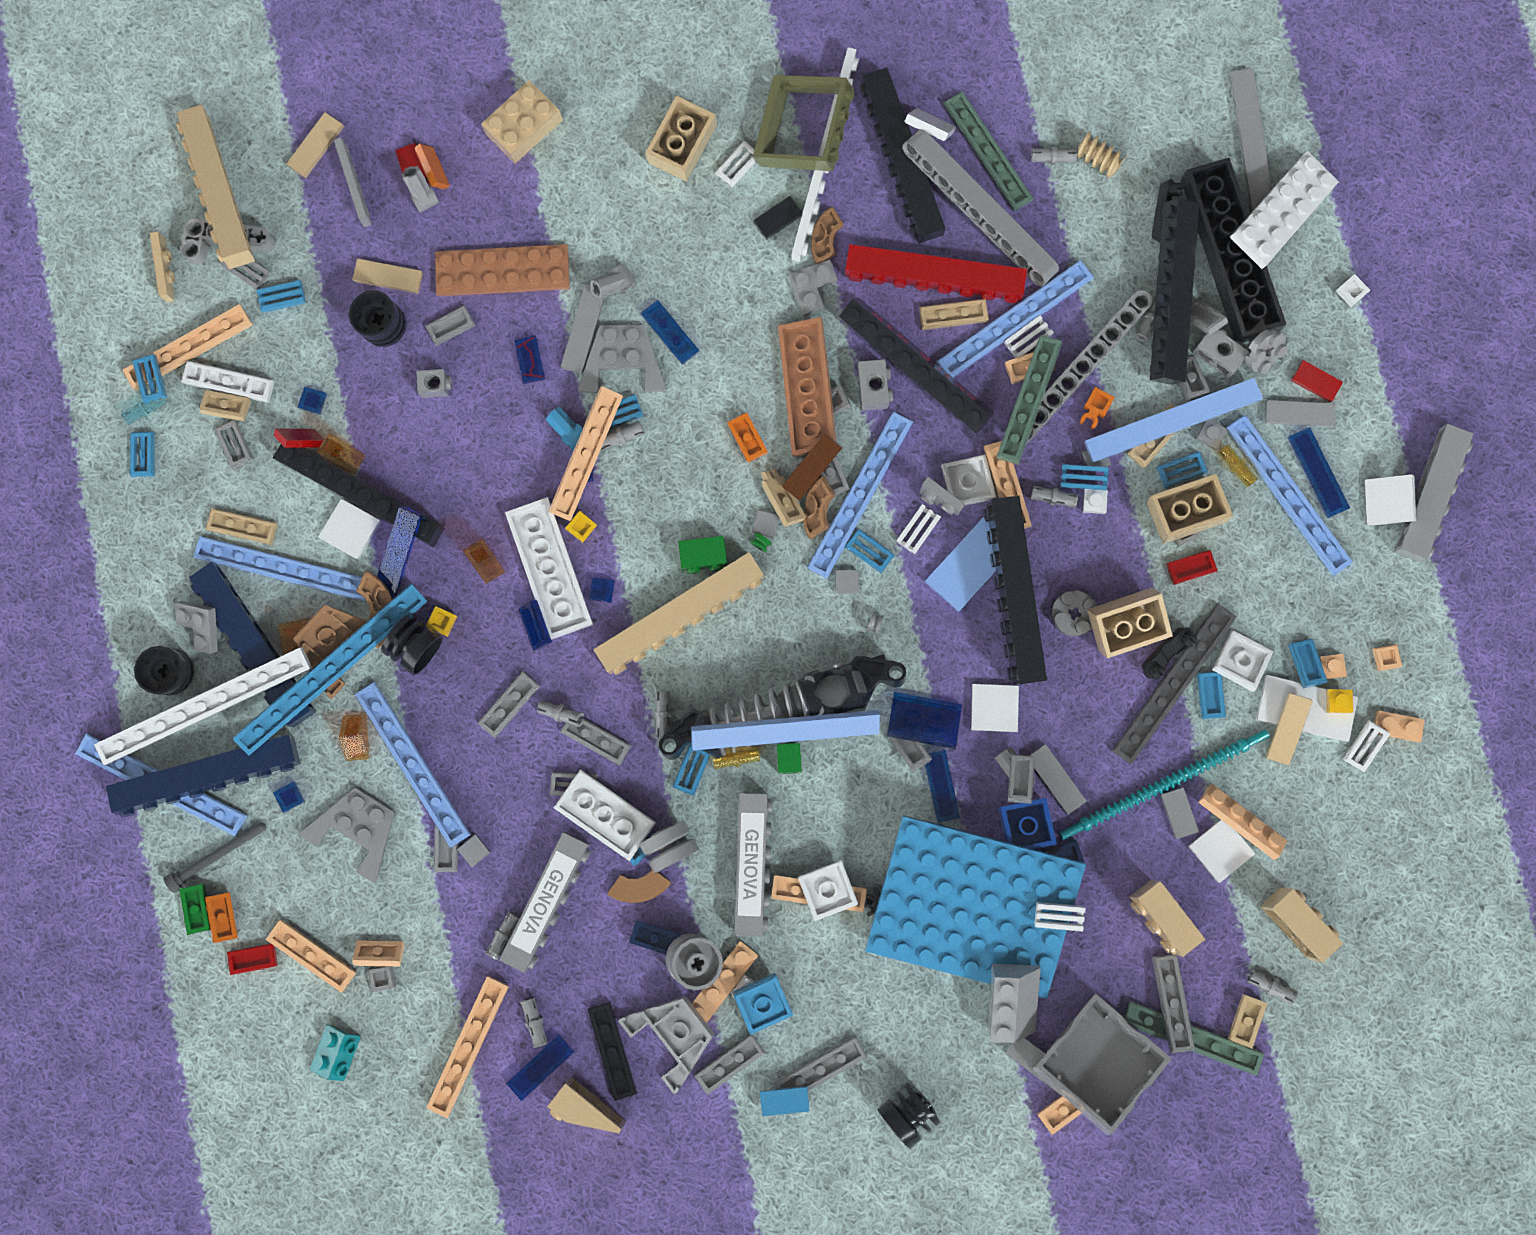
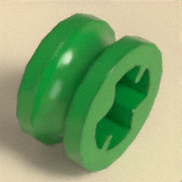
M755 532V538L750 539L749 542L766 553L767 546H771L772 542Z

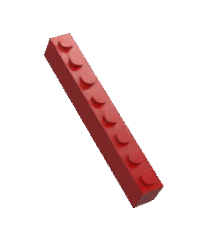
M849 244L845 277H849V280L860 282L862 279L871 280V283L883 285L884 282L893 283V286L898 288H905L908 285L915 286V289L920 291H927L930 288L937 289V292L942 294H950L951 291L959 292L963 297L980 295L986 300L1002 298L1007 303H1017V301L1022 300L1027 269L852 244Z

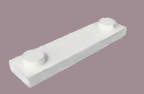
M191 361L186 362L181 379L183 384L247 397L266 403L270 401L275 383L270 379Z

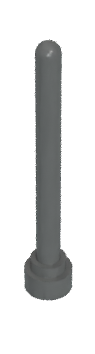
M257 824L182 872H171L163 879L167 888L173 893L181 889L186 879L265 831L266 824Z

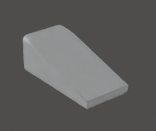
M1195 355L1188 357L1187 363L1193 367L1188 368L1186 371V382L1180 383L1186 403L1211 394Z

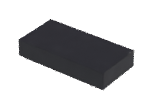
M791 196L754 219V223L767 240L800 218L803 213Z

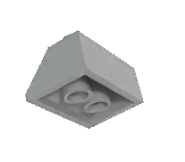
M992 964L988 1017L990 1042L1015 1043L1036 1031L1040 966Z

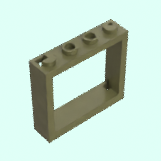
M774 75L753 158L761 167L834 171L835 163L839 159L838 150L840 142L844 139L845 122L849 119L850 102L854 98V88L845 77ZM788 92L838 94L823 157L773 154Z

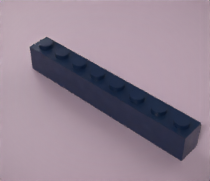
M210 562L189 577L193 583L191 588L197 596L202 597L205 602L203 605L215 608L216 626L222 633H226L229 638L227 640L229 646L235 652L238 651L242 657L239 660L246 670L250 669L251 671L280 657L219 565ZM294 677L264 691L266 693L264 698L269 705L296 683ZM309 703L284 726L287 725L294 728L316 713V710Z
M285 735L267 740L249 756L242 748L111 784L106 786L111 813L121 817H129L140 809L149 811L158 808V804L178 803L182 797L189 796L190 798L204 795V791L224 790L228 784L235 783V785L248 783L249 778L257 776L259 779L272 776V772L278 770L281 772L291 771L295 769V765H299L301 762L294 737Z

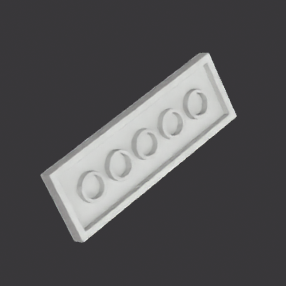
M1306 151L1230 238L1261 269L1264 268L1339 181L1309 151Z
M546 497L505 512L537 606L539 607L547 635L549 634L548 637L552 640L591 626L593 622L556 517L548 512L551 503L549 498Z

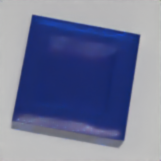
M304 387L297 408L321 415L327 394Z
M592 577L589 600L612 603L615 580Z
M291 782L273 792L283 813L305 803L296 782Z

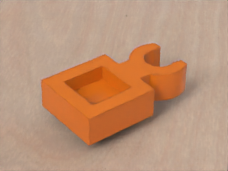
M1094 387L1083 407L1089 412L1081 417L1079 424L1082 425L1085 419H1090L1092 421L1090 430H1093L1098 424L1097 416L1105 417L1115 397Z

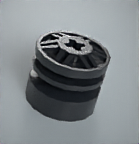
M370 290L361 293L354 299L349 309V320L352 327L364 339L376 347L394 345L402 338L406 331L407 321L405 314L386 294L380 291Z
M408 614L389 632L383 642L381 652L386 656H390V659L395 662L401 659L400 666L415 676L434 657L441 646L443 637L430 628L422 631L424 623L416 621L413 615Z
M155 646L143 651L137 658L134 666V675L138 685L146 692L170 696L179 694L188 688L193 680L194 666L190 657L183 651ZM171 669V673L164 674V670Z
M907 1082L903 1086L909 1094L907 1098L898 1090L896 1094L901 1101L899 1105L888 1099L877 1110L898 1138L909 1149H912L922 1140L917 1130L919 1126L930 1133L932 1129L926 1120L929 1118L935 1126L939 1125L941 1121L937 1117L935 1108L927 1098Z

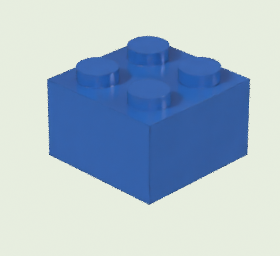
M1047 798L1032 800L1031 804L1017 803L997 807L1005 842L1031 849L1057 844Z

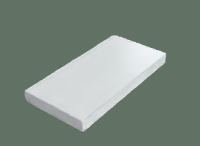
M1266 675L1256 720L1277 725L1288 692L1313 700L1302 732L1349 742L1358 697L1353 696V713H1327V689L1315 686L1303 688L1301 683Z
M579 770L554 806V809L628 861L632 859L640 847L639 844L645 840L657 823L582 770Z

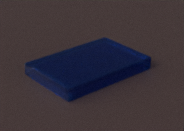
M894 692L887 737L955 749L962 704Z

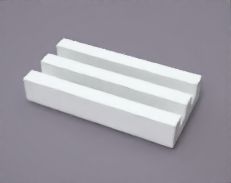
M743 141L718 168L715 175L733 188L756 162L753 156L732 179L730 177L751 154H754L755 149L746 141ZM746 148L748 151L742 156L741 159L738 160V162H737V163L731 168V170L725 175L723 172L729 167V165H730V164L740 155V153Z
M1041 315L1004 341V344L1015 358L1024 356L1036 347L1039 338L1019 353L1016 351L1044 330L1046 332L1043 336L1050 337L1053 335L1054 332L1048 328L1046 322L1044 323ZM1039 323L1040 326L1015 345H1011L1013 341Z
M922 504L896 542L913 554H916L941 516L936 515ZM922 512L926 513L908 541L904 542L903 539ZM932 517L934 520L915 547L910 546L928 519Z
M1368 720L1343 760L1365 772L1390 733ZM1371 728H1373V731L1371 732V734L1369 735V737L1367 738V740L1355 756L1354 760H1352L1351 758L1353 757V755L1355 754V752L1357 751V749L1359 748V746L1361 745V743L1363 742ZM1380 732L1382 735L1380 736V738L1378 739V741L1376 742V744L1374 745V747L1372 748V750L1370 751L1362 765L1359 764V761L1361 760V758L1363 757V755L1365 754V752L1367 751V749L1369 748L1377 734Z
M1037 902L1034 926L1038 928L1083 931L1082 924L1084 922L1085 907ZM1041 909L1078 912V916L1042 913ZM1040 918H1043V919H1055V920H1066V921H1077V924H1075V923H1063V922H1052V921H1040Z

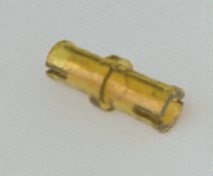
M1230 444L1218 452L1229 465L1231 473L1235 472L1246 485V488L1259 479L1245 464L1247 461L1244 458L1241 459Z
M758 747L741 751L737 749L735 753H726L725 756L722 755L718 759L712 756L715 770L731 766L738 768L741 767V764L761 761Z

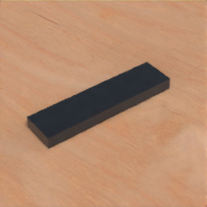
M611 1001L588 1008L587 1010L614 1101L636 1095L637 1089Z

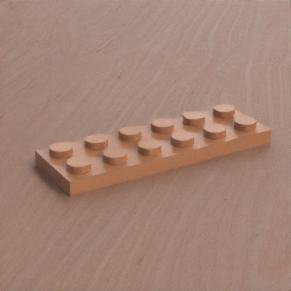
M567 244L435 252L436 295L438 297L570 289Z
M821 317L778 325L791 452L794 457L808 455L825 433L837 442L824 323Z

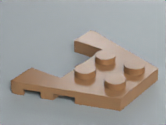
M324 604L296 633L293 640L298 648L303 647L313 668L367 621ZM383 639L378 645H376L378 649L383 644L385 639ZM338 678L325 690L328 697L332 699L345 685V682Z

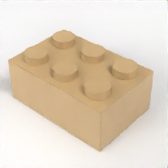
M528 80L483 121L481 125L485 134L516 164L563 119L560 110Z
M676 96L645 152L648 163L687 182L717 126L716 114Z
M1217 474L1151 495L1146 502L1162 544L1225 524L1233 517Z
M1154 588L1087 609L1098 651L1106 658L1172 637L1162 593Z
M1150 880L1129 896L1133 901L1130 903L1131 907L1138 915L1141 914L1146 918L1145 925L1151 933H1156L1160 936L1162 940L1159 943L1167 953L1171 952L1173 955L1184 957L1205 940L1161 881Z
M1280 887L1260 907L1309 960L1323 963L1343 944L1338 938L1340 934L1331 925L1327 926L1321 920L1323 915L1316 908H1310L1306 904V897L1298 889Z

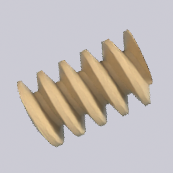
M1089 131L1077 149V158L1081 159L1086 155V164L1093 160L1092 167L1096 168L1100 165V173L1108 169L1107 177L1111 178L1119 170L1126 156L1122 159L1120 158L1121 150L1113 154V145L1106 149V140L1098 144V135L1090 139L1092 131Z

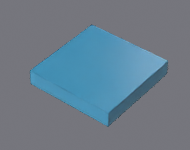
M776 973L732 992L750 1035L793 1016Z

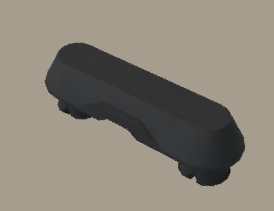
M1173 179L1162 182L1159 187L1152 228V238L1159 243L1161 240L1163 203L1171 201L1172 196L1180 197L1182 195L1183 184L1181 182L1174 183Z
M1188 627L1176 629L1172 633V637L1167 638L1142 664L1145 676L1149 679H1161V676L1165 674V667L1168 665L1169 660L1179 654L1185 647L1190 648L1194 646L1193 643L1196 644L1197 636L1193 634V630Z

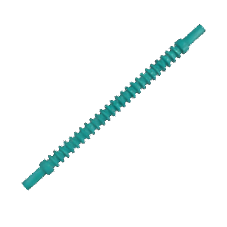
M1264 729L1246 739L1240 738L1236 740V744L1231 743L1230 747L1225 746V749H1219L1218 753L1214 751L1212 756L1208 754L1206 759L1202 757L1200 762L1196 760L1194 765L1190 763L1189 767L1184 766V770L1178 769V773L1172 772V776L1166 775V779L1160 778V782L1154 781V785L1148 784V788L1142 787V791L1137 790L1136 794L1131 793L1130 797L1125 796V799H1119L1118 803L1114 801L1112 806L1108 804L1106 809L1102 807L1101 811L1096 810L1094 815L1090 813V817L1084 816L1080 818L1078 823L1060 831L1059 834L1065 840L1083 830L1087 832L1092 829L1093 825L1098 826V822L1104 823V819L1109 821L1110 816L1115 818L1116 813L1121 815L1122 810L1127 812L1128 807L1133 809L1134 804L1139 806L1140 801L1145 803L1146 798L1151 800L1152 795L1157 797V793L1162 794L1163 790L1168 791L1169 787L1174 788L1175 784L1180 785L1181 781L1186 782V778L1192 779V775L1198 776V772L1204 773V769L1210 770V766L1215 768L1216 763L1221 765L1222 760L1227 762L1228 757L1233 759L1234 754L1239 756V752L1245 753L1249 751L1251 746L1269 738V733Z

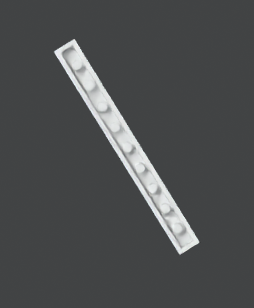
M848 47L840 77L847 78L850 84L853 85L854 79L850 77L852 71L856 72L859 59L856 58V49ZM838 94L834 96L819 157H823ZM814 170L792 250L793 261L800 262L801 257L807 254L809 243L806 242L807 235H812L815 222H811L813 214H818L820 202L817 201L818 194H823L826 181H823L824 173L828 174L829 171Z
M303 647L298 648L94 744L103 765L110 764L312 669V666Z

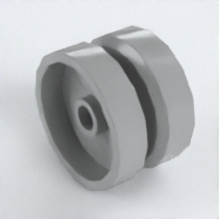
M685 821L668 826L639 844L644 855H651L657 851L660 852V855L654 857L649 862L654 874L700 850L694 839H688L682 843L679 842L680 839L687 836L690 832Z
M694 933L684 934L675 939L668 947L665 957L666 968L671 977L685 988L691 990L706 989L714 984L720 976L723 966L722 954L718 947L702 935Z

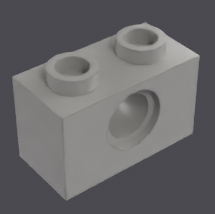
M1220 328L1211 335L1206 333L1192 353L1229 379L1250 352L1246 350L1244 344L1232 340ZM1217 347H1223L1226 350V355L1220 354Z
M885 359L858 362L861 411L888 409L889 402H893L892 388H888L887 380H891L890 366H886ZM877 381L881 384V388L872 389L869 384Z

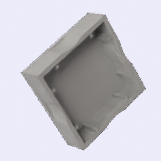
M1095 993L1032 1070L1106 1135H1111L1133 1109L1140 1094L1152 1085L1172 1058L1145 1035L1133 1029L1123 1016Z

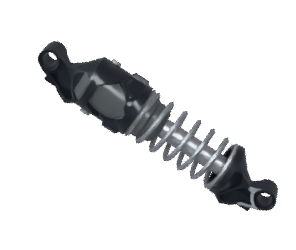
M884 654L873 658L856 656L848 664L842 665V663H837L833 665L832 669L823 672L815 670L806 673L799 681L796 680L795 686L789 687L784 684V692H780L778 697L775 691L770 689V706L766 707L761 696L756 693L754 695L756 710L751 712L746 700L741 698V715L737 716L731 704L726 703L725 714L727 720L724 721L717 709L713 707L702 711L691 709L681 720L668 723L670 730L660 739L659 749L663 756L669 760L679 758L686 746L692 745L691 726L865 711L873 691L879 683L895 688L905 683L906 668L900 662L886 660ZM897 670L902 673V676L898 679H893L889 674ZM669 743L676 744V748L672 752L665 751V747ZM730 747L732 752L735 753L737 751V747ZM725 748L703 750L716 759L726 755Z

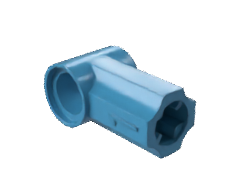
M558 407L549 413L546 421L573 452L583 428L578 423L575 424L561 407Z

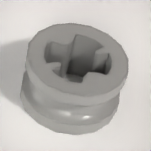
M873 612L866 631L872 630L877 635L884 616H877L876 612Z

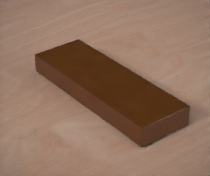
M825 433L782 487L800 501L843 447Z

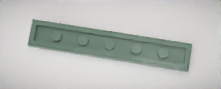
M963 91L943 103L944 107L1012 210L1015 212L1033 201V197Z
M1040 335L997 453V459L1020 464L1060 352L1062 340Z
M1128 1001L1123 1016L1125 1021L1132 1028L1167 1041L1162 1013ZM1191 1025L1195 1046L1194 1052L1257 1076L1265 1053Z

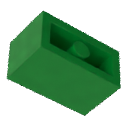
M724 536L678 541L682 571H687V574H697L701 572L700 569L709 568L711 572L720 571L723 569V566H728Z
M793 741L782 742L777 745L778 774L802 773L800 743Z

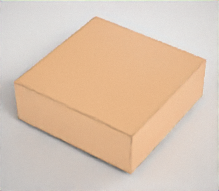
M1397 644L1373 649L1377 671L1402 667Z

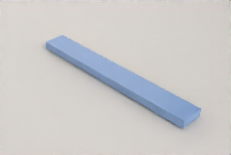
M1079 260L936 361V363L954 378L1035 318L1043 315L1094 278L1083 262Z
M1255 378L1088 439L1084 443L1091 461L1094 463L1261 401L1263 397Z
M894 411L892 412L807 567L809 570L826 579L828 578L913 421Z
M1244 415L1227 426V432L1332 576L1352 564L1353 561L1247 416Z
M199 536L193 556L196 559L367 602L364 596L356 592L362 579L360 576Z
M372 682L355 693L358 701L448 845L453 847L470 836V831L376 682Z
M878 710L691 726L692 749L704 750L879 734L880 714Z
M87 733L75 753L125 780L160 771L131 755L103 765L94 745L102 740ZM205 793L195 798H190L189 796L182 797L180 802L173 804L234 836H237L248 816Z

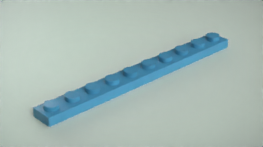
M412 584L407 586L241 729L232 739L248 756L251 755L385 639L392 628L404 616L415 613L427 600Z

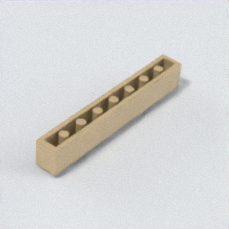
M198 105L177 112L179 122H176L179 133L184 135L185 138L181 141L186 153L190 154L187 160L191 170H195L196 173L193 179L196 187L201 189L202 192L198 194L202 206L207 208V212H204L208 224L213 227L210 234L214 243H218L219 249H216V253L220 262H225L228 269L254 262L255 259L206 110L203 105Z
M750 552L593 650L609 674L614 673L618 675L627 669L626 664L631 661L635 663L641 661L646 657L645 653L653 648L656 651L666 644V639L671 636L675 639L685 633V627L690 624L693 627L705 620L703 616L709 612L715 614L724 608L722 604L729 600L734 602L741 598L744 590L748 588L753 590L762 584L761 580L764 579V574Z

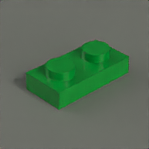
M205 884L179 889L187 935L210 930L205 897H207Z

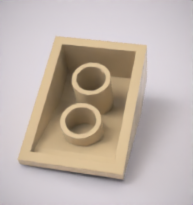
M573 1077L564 1084L547 1106L551 1110L550 1114L558 1121L563 1119L567 1123L619 1133L626 1123L622 1117Z

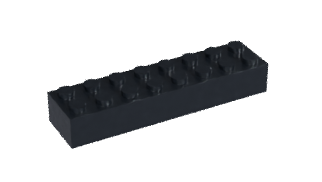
M1230 158L1187 169L1180 181L1183 184L1187 200L1199 203L1197 231L1234 340L1244 343L1254 340L1265 330L1271 332L1273 331L1272 328H1276L1281 331L1287 324L1267 266L1261 269L1230 238L1249 216Z
M1020 495L991 499L986 504V508L983 509L985 522H989L990 528L987 531V541L989 545L992 544L993 553L990 554L991 566L996 568V576L993 577L995 590H999L1000 599H997L998 612H1002L1003 615L1000 629L1001 634L1006 635L1007 644H1004L1003 648L1005 658H1009L1010 667H1007L1008 680L1013 681V685L1047 681Z

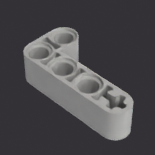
M189 219L184 227L180 251L194 265H200L206 261L209 245L218 246V243H214L210 234L213 227L208 224L206 219ZM244 225L253 252L269 253L274 249L276 241L265 228ZM202 228L200 233L195 234L198 229ZM197 249V253L191 256L192 251Z

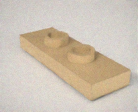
M158 231L150 233L158 295L164 301L172 302L175 301L172 283H175V276L169 266V262H172L170 250L167 249L166 239Z

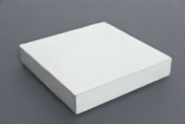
M918 108L911 111L905 119L907 124L917 129H922L943 141L949 138L956 126Z
M986 454L941 465L947 491L963 502L965 506L997 498Z
M1414 475L1365 480L1367 525L1416 521Z
M341 499L318 538L359 560L381 521Z
M1232 629L1212 670L1254 692L1274 651Z
M972 684L971 730L1018 732L1019 686Z
M1221 819L1188 845L1189 849L1217 883H1221L1255 855L1239 833Z
M842 860L798 876L814 921L858 905Z

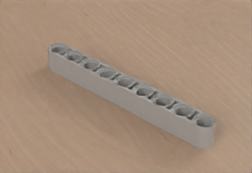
M919 129L903 144L902 147L905 154L1019 268L1027 269V276L1036 285L1044 286L1058 272L1059 266L1056 261L926 131Z
M1139 290L1134 293L1045 392L1037 413L1042 416L1043 421L1034 422L1027 444L1030 443L1142 318L1144 313L1147 312L1152 304V296L1149 292ZM1135 300L1143 301L1145 306L1139 307ZM1120 317H1128L1130 323H1124ZM1112 332L1116 339H1109L1106 333ZM1096 348L1100 350L1101 356L1093 355L1091 349ZM1076 365L1085 366L1087 372H1079ZM1062 381H1068V382H1070L1071 385H1072V388H1071V389H1066V388H1064V387L1062 386V383H1061V382H1062ZM1047 398H1055L1057 405H1050L1047 402Z

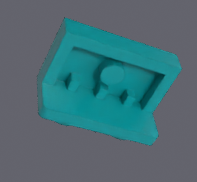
M326 1024L309 1070L327 1080L344 1081L361 1037L357 1034H349L336 1026Z

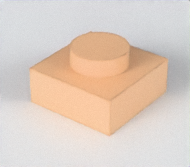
M1344 654L1319 657L1327 679L1347 677Z

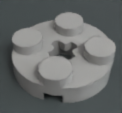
M1272 328L1273 331L1271 332L1269 330L1261 332L1250 344L1249 349L1252 351L1249 357L1246 355L1245 363L1253 371L1262 374L1267 373L1277 359L1286 354L1288 347L1285 345L1286 337L1276 328Z
M1065 592L1053 603L1051 609L1053 623L1064 635L1071 637L1084 635L1092 629L1087 609L1097 606V603L1084 592ZM1074 607L1078 608V613L1081 614L1075 620L1071 619V614L1068 613Z

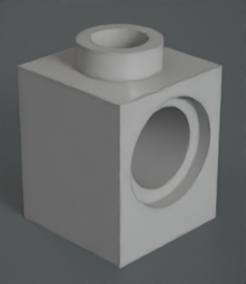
M444 369L417 371V390L422 398L449 396V390L452 389V379ZM434 380H440V384L436 388H431V383Z

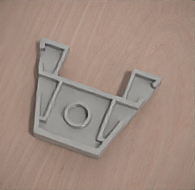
M644 325L599 326L578 386L579 393H598L599 370L645 369V391L666 392Z
M354 788L306 827L299 835L315 846H319L330 827L338 830L369 850L357 873L376 883L395 812L362 790Z
M686 996L628 1014L618 1020L630 1038L649 1024L676 1059L678 1064L661 1077L674 1095L680 1090L714 1036V1032Z

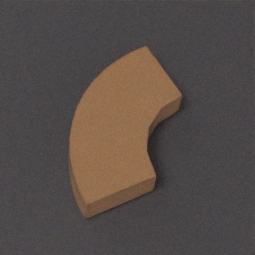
M833 206L828 208L819 217L813 229L811 252L815 264L836 256L833 241L836 233L844 224Z
M821 476L812 485L806 496L804 509L806 518L803 520V524L809 539L815 538L830 527L827 520V509L836 494L825 476Z
M366 570L356 592L364 596L367 601L370 619L392 600V596L383 581L372 572Z
M653 870L639 879H629L620 875L607 895L622 902H644L660 895L672 882L658 872L654 874Z

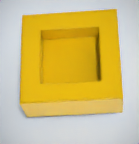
M579 511L565 530L583 543L596 528L597 524Z
M435 606L425 627L448 637L458 616Z
M1326 690L1327 713H1353V690Z

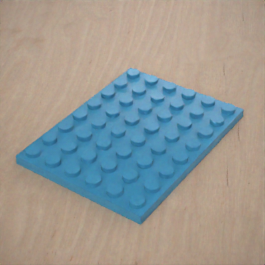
M902 815L865 951L991 984L992 964L1040 966L1038 997L1047 999L1067 930L1035 927L1036 903L1074 905L1086 864L1066 857ZM1041 909L1042 913L1072 915L1071 911ZM1040 918V921H1052V922H1063V923H1069V922H1070V921H1066V920H1055V919H1043V918Z

